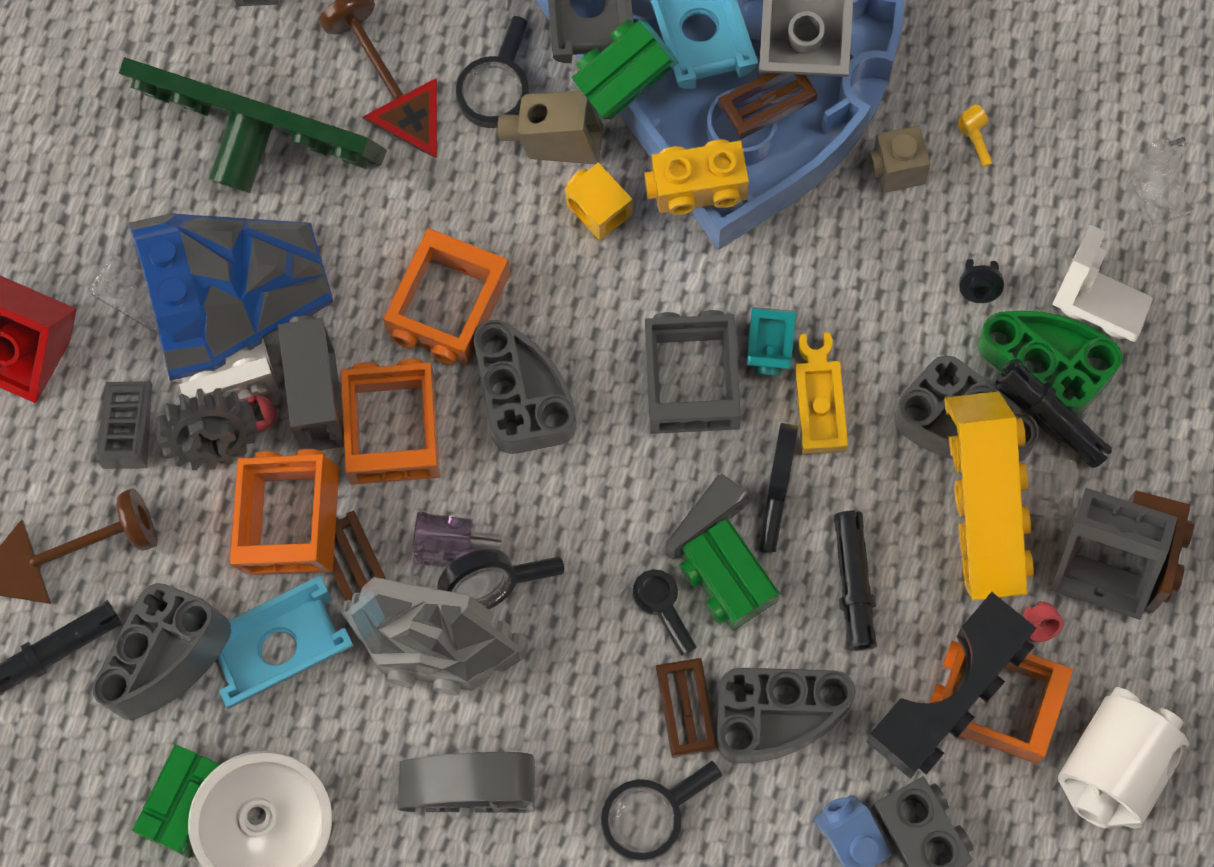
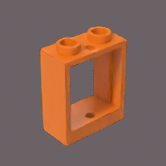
M427 228L383 318L387 333L391 334L390 339L407 349H414L415 345L431 351L430 355L434 359L444 364L454 365L458 361L468 365L475 351L474 334L482 323L489 321L511 275L508 259ZM431 261L485 282L459 338L404 316Z
M403 359L398 361L397 365L379 366L373 362H362L353 365L352 369H341L345 470L350 484L440 478L435 376L431 362L423 363L420 359ZM422 388L426 449L361 454L358 393Z
M301 449L297 451V455L282 456L276 452L260 451L255 453L254 458H238L230 565L246 575L333 572L339 466L326 457L324 452L315 449ZM315 479L311 543L261 545L265 481Z
M952 640L950 642L942 667L950 669L945 686L936 684L929 703L942 701L957 692L966 665L964 651L958 642ZM1029 653L1017 668L1010 662L1005 667L1006 669L1045 682L1026 741L971 722L960 736L1039 764L1046 756L1074 669Z

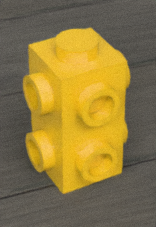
M718 139L697 148L668 147L658 154H652V171L644 172L648 199L656 198L659 214L670 212L672 215H685L693 212L698 207L711 205L717 208H729L748 198L749 179L741 141L729 142L728 140Z

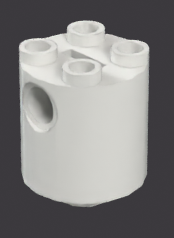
M1116 687L1110 696L1104 698L1058 775V781L1075 812L1086 821L1101 828L1126 826L1133 829L1142 828L1188 749L1189 742L1180 731L1184 723L1182 719L1164 708H1158L1155 712L1140 704L1139 698L1130 691Z

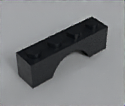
M991 592L964 623L956 636L966 658V676L962 687L947 699L934 703H917L900 698L870 733L866 742L909 779L919 769L927 775L945 754L938 746L950 733L957 739L975 718L969 712L975 702L981 698L988 703L1005 681L998 675L1010 662L1017 668L1035 647L1028 640L1037 628L996 594Z

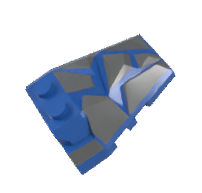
M176 213L129 222L137 259L143 270L156 319L159 342L170 381L193 376L203 371H215L225 365L226 358L246 346L251 350L262 344V337L278 329V324L289 323V320L296 316L312 315L333 303V296L311 223Z

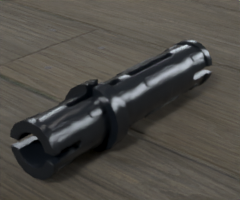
M1017 358L1008 362L1001 369L1007 375L1005 376L1001 372L998 374L997 380L1023 402V409L1030 416L1033 414L1038 416L1085 460L1089 467L1096 468L1107 460L1108 457L1102 451L1106 454H1111L1112 447L1056 396V390L1050 383H1042Z
M854 510L843 511L834 515L842 582V597L839 598L840 610L844 611L846 620L847 649L851 651L854 649L855 651H865L876 648L877 641L873 622V608L876 607V597L871 594L869 585L863 513L860 511L855 513Z
M107 599L103 604L31 645L28 641L21 645L22 651L1 662L0 696L35 674L38 677L43 676L47 673V667L117 626L123 625L109 600Z

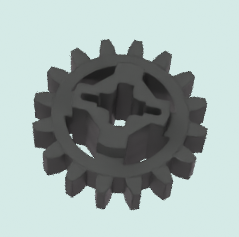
M202 388L197 389L196 396L192 398L181 394L179 395L180 404L178 406L167 403L165 405L166 415L157 417L158 428L156 429L159 448H162L165 459L174 457L175 466L177 467L191 462L192 470L197 471L201 464L208 463V467L211 470L216 469L217 462L224 461L230 465L233 463L232 455L234 453L245 455L247 453L246 444L255 443L254 431L257 430V426L249 402L247 400L239 402L238 393L236 392L223 397L221 388H216L211 395H205Z

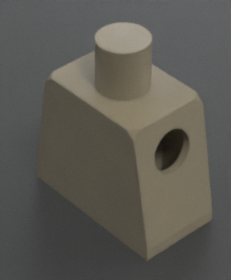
M581 90L526 94L521 98L519 115L499 116V140L520 141L529 159L594 165L599 162L603 124L597 110Z

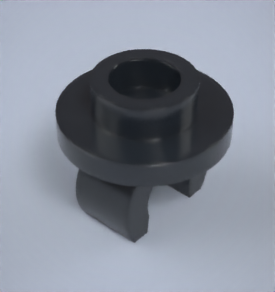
M967 259L964 273L959 280V290L962 296L974 303H988L997 299L1004 289V279L999 272L998 263L991 261L990 266H973V259Z

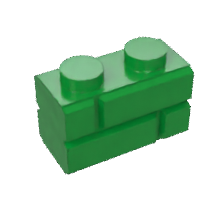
M631 19L625 21L611 33L610 37L614 42L602 52L594 48L576 63L580 70L572 76V80L604 119H613L679 64L677 58L647 21L639 20L635 24Z
M729 519L718 523L705 534H701L682 548L684 562L679 564L681 571L694 588L699 584L703 587L710 598L705 602V605L719 625L726 622L731 630L734 631L778 602L779 591Z
M175 744L132 831L147 840L190 859L193 853L188 834L190 807L202 782L221 764Z

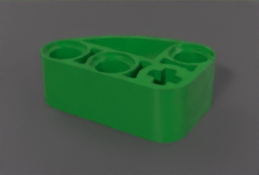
M1021 310L994 313L985 321L978 338L977 346L980 354L1003 374L1005 372L1001 369L1015 358L1019 359L1024 366V362L1028 360H1035L1041 363L1045 372L1039 374L1031 373L1042 383H1050L1056 390V396L1078 417L1109 385L1122 363V353L1119 346L1100 331L1074 319L1046 312ZM1001 332L1009 338L1010 343L1006 345L997 344L991 339L990 334ZM1097 357L1102 359L1107 364L1108 369L1102 371L1093 368L1089 364L1088 358ZM1069 389L1077 394L1071 400L1066 399L1062 395L1063 393L1066 394Z

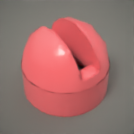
M261 395L247 398L246 400L250 404L251 412H253L251 405L258 403L264 420L256 422L257 430L254 432H264L270 429L277 418L276 408H274L275 406L272 401Z
M1038 601V605L1033 608L1030 606L1026 607L1023 617L1037 628L1030 637L1031 640L1044 642L1058 635L1063 628L1064 622L1055 607L1048 602Z

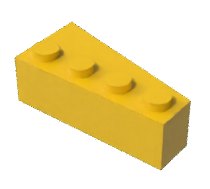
M999 391L944 397L946 414H950L957 426V436H948L950 455L953 456L956 473H962V479L955 480L953 484L958 514L960 517L965 516V523L958 524L965 587L972 601L986 599L991 592L998 597L1028 594L1027 578L1034 576V567L1031 551L1025 550L1024 535L1031 533V520L1028 507H1022L1021 491L1028 490L1026 465L1024 462L1019 463L1018 446H1025L1022 418H1016Z

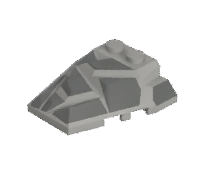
M373 577L362 587L361 593H355L352 601L347 600L344 603L342 614L361 644L366 646L367 651L381 673L388 675L387 681L393 684L413 687L415 680L433 683L432 690L457 696L460 694V689L473 691L484 684L492 676L494 670L503 672L526 658L528 643L526 637L521 633L509 632L510 625L505 621L498 620L496 629L492 627L493 612L469 595Z

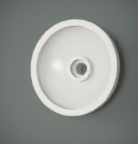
M274 751L244 753L225 761L215 768L198 788L193 798L188 818L190 843L202 867H314L327 846L332 826L330 800L316 774L298 759ZM261 807L263 808V814L260 819L256 821L247 819L250 809Z

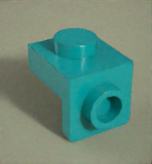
M752 307L747 365L755 366L756 373L781 375L782 368L791 369L796 311Z

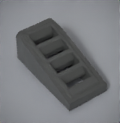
M151 381L106 382L96 460L102 469L147 468L152 393ZM116 394H139V401L116 402ZM115 411H137V416L115 417ZM114 426H135V432L114 433ZM113 442H133V447L113 448Z
M718 474L668 539L666 555L673 560L682 556V548L701 534H705L723 520H730L741 512L748 504L750 494L725 475Z

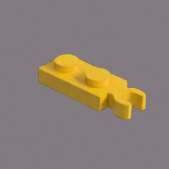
M824 332L823 347L818 350L811 349L808 346L806 333L801 334L799 337L798 352L802 359L807 362L795 364L794 369L802 454L847 452L848 449L840 361L827 362L833 345V339L829 332Z

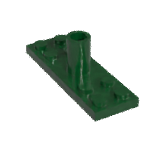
M126 57L123 58L119 70L120 75L132 80L130 88L144 93L145 96L168 104L171 101L184 106V109L207 117L210 109L229 115L230 117L209 180L247 193H251L271 130L292 136L291 142L301 145L306 150L327 156L328 150L332 149L333 156L342 159L343 162L363 169H367L369 162L381 166L387 152L385 148L368 137Z

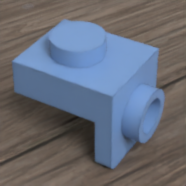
M854 795L831 801L825 806L822 813L814 817L817 827L827 836L842 867H874L892 856L870 810Z

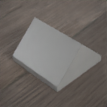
M763 0L759 73L849 77L853 0Z

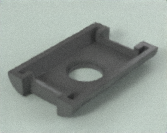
M548 0L553 58L561 63H572V55L587 54L594 48L602 52L614 42L610 37L611 33L629 19L633 21L631 0H605L603 12L593 18H585L576 14L572 9L571 0Z

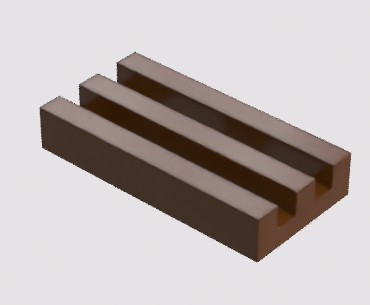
M766 73L718 98V106L722 112L725 111L728 122L731 126L734 125L736 134L741 140L816 101L818 93L806 75ZM793 75L796 80L777 90H772L762 95L759 99L736 110L735 105ZM803 89L802 92H800V93H798V94H796V95H794V96H792V97H790V98H788V99L782 101L781 103H779V104H777V105H775V106H773V107H771V108H769V109H767V110H765V111H763V112H761V113H759V114L753 116L752 118H750V119H748V120H746V121H743L744 119L748 118L749 116H751V115H753V114H755V113H757V112H759V111H761V110H763V109H765V108H767V107H769V106H771V105L777 103L778 101H780V100H782V99H784V98H786V97H788V96H790V95H792V94H794V93H796V92H798V91H800V90Z
M353 510L346 513L347 516L340 520L336 518L335 535L360 589H362L368 582L343 529L352 526L374 576L381 579H386ZM334 554L332 573L345 601H352L353 593Z
M702 658L656 665L671 757L677 758L682 755L718 751ZM694 670L706 741L697 742L685 671ZM670 673L676 674L688 744L679 745L667 674Z

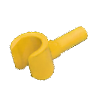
M974 104L959 117L958 127L966 137L970 138L982 167L992 165L993 162L979 130L986 126L989 121L983 108L978 104Z

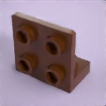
M1135 490L1129 498V502L1178 517L1168 554L1144 610L1154 613L1163 602H1169L1172 591L1178 592L1180 589L1185 566L1178 564L1182 547L1187 549L1194 531V521L1188 520L1190 504Z

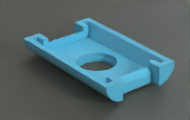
M650 0L664 44H666L679 62L673 68L679 87L694 89L696 88L697 79L736 70L738 78L751 73L758 66V60L737 0ZM693 15H705L715 22L717 30L715 35L709 40L702 42L692 41L682 31L684 21Z
M321 576L229 620L231 634L217 658L229 685L219 690L227 709L354 647L346 628L337 631L324 604L333 599ZM279 632L291 635L297 644L294 656L289 661L280 665L267 663L262 656V647L265 640L270 635Z

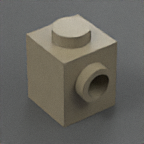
M920 125L877 134L874 150L869 151L868 157L873 177L879 176L883 193L924 185L931 164Z

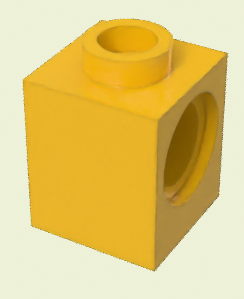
M599 162L588 171L587 169L578 171L568 181L565 188L566 205L599 241L633 215V199Z

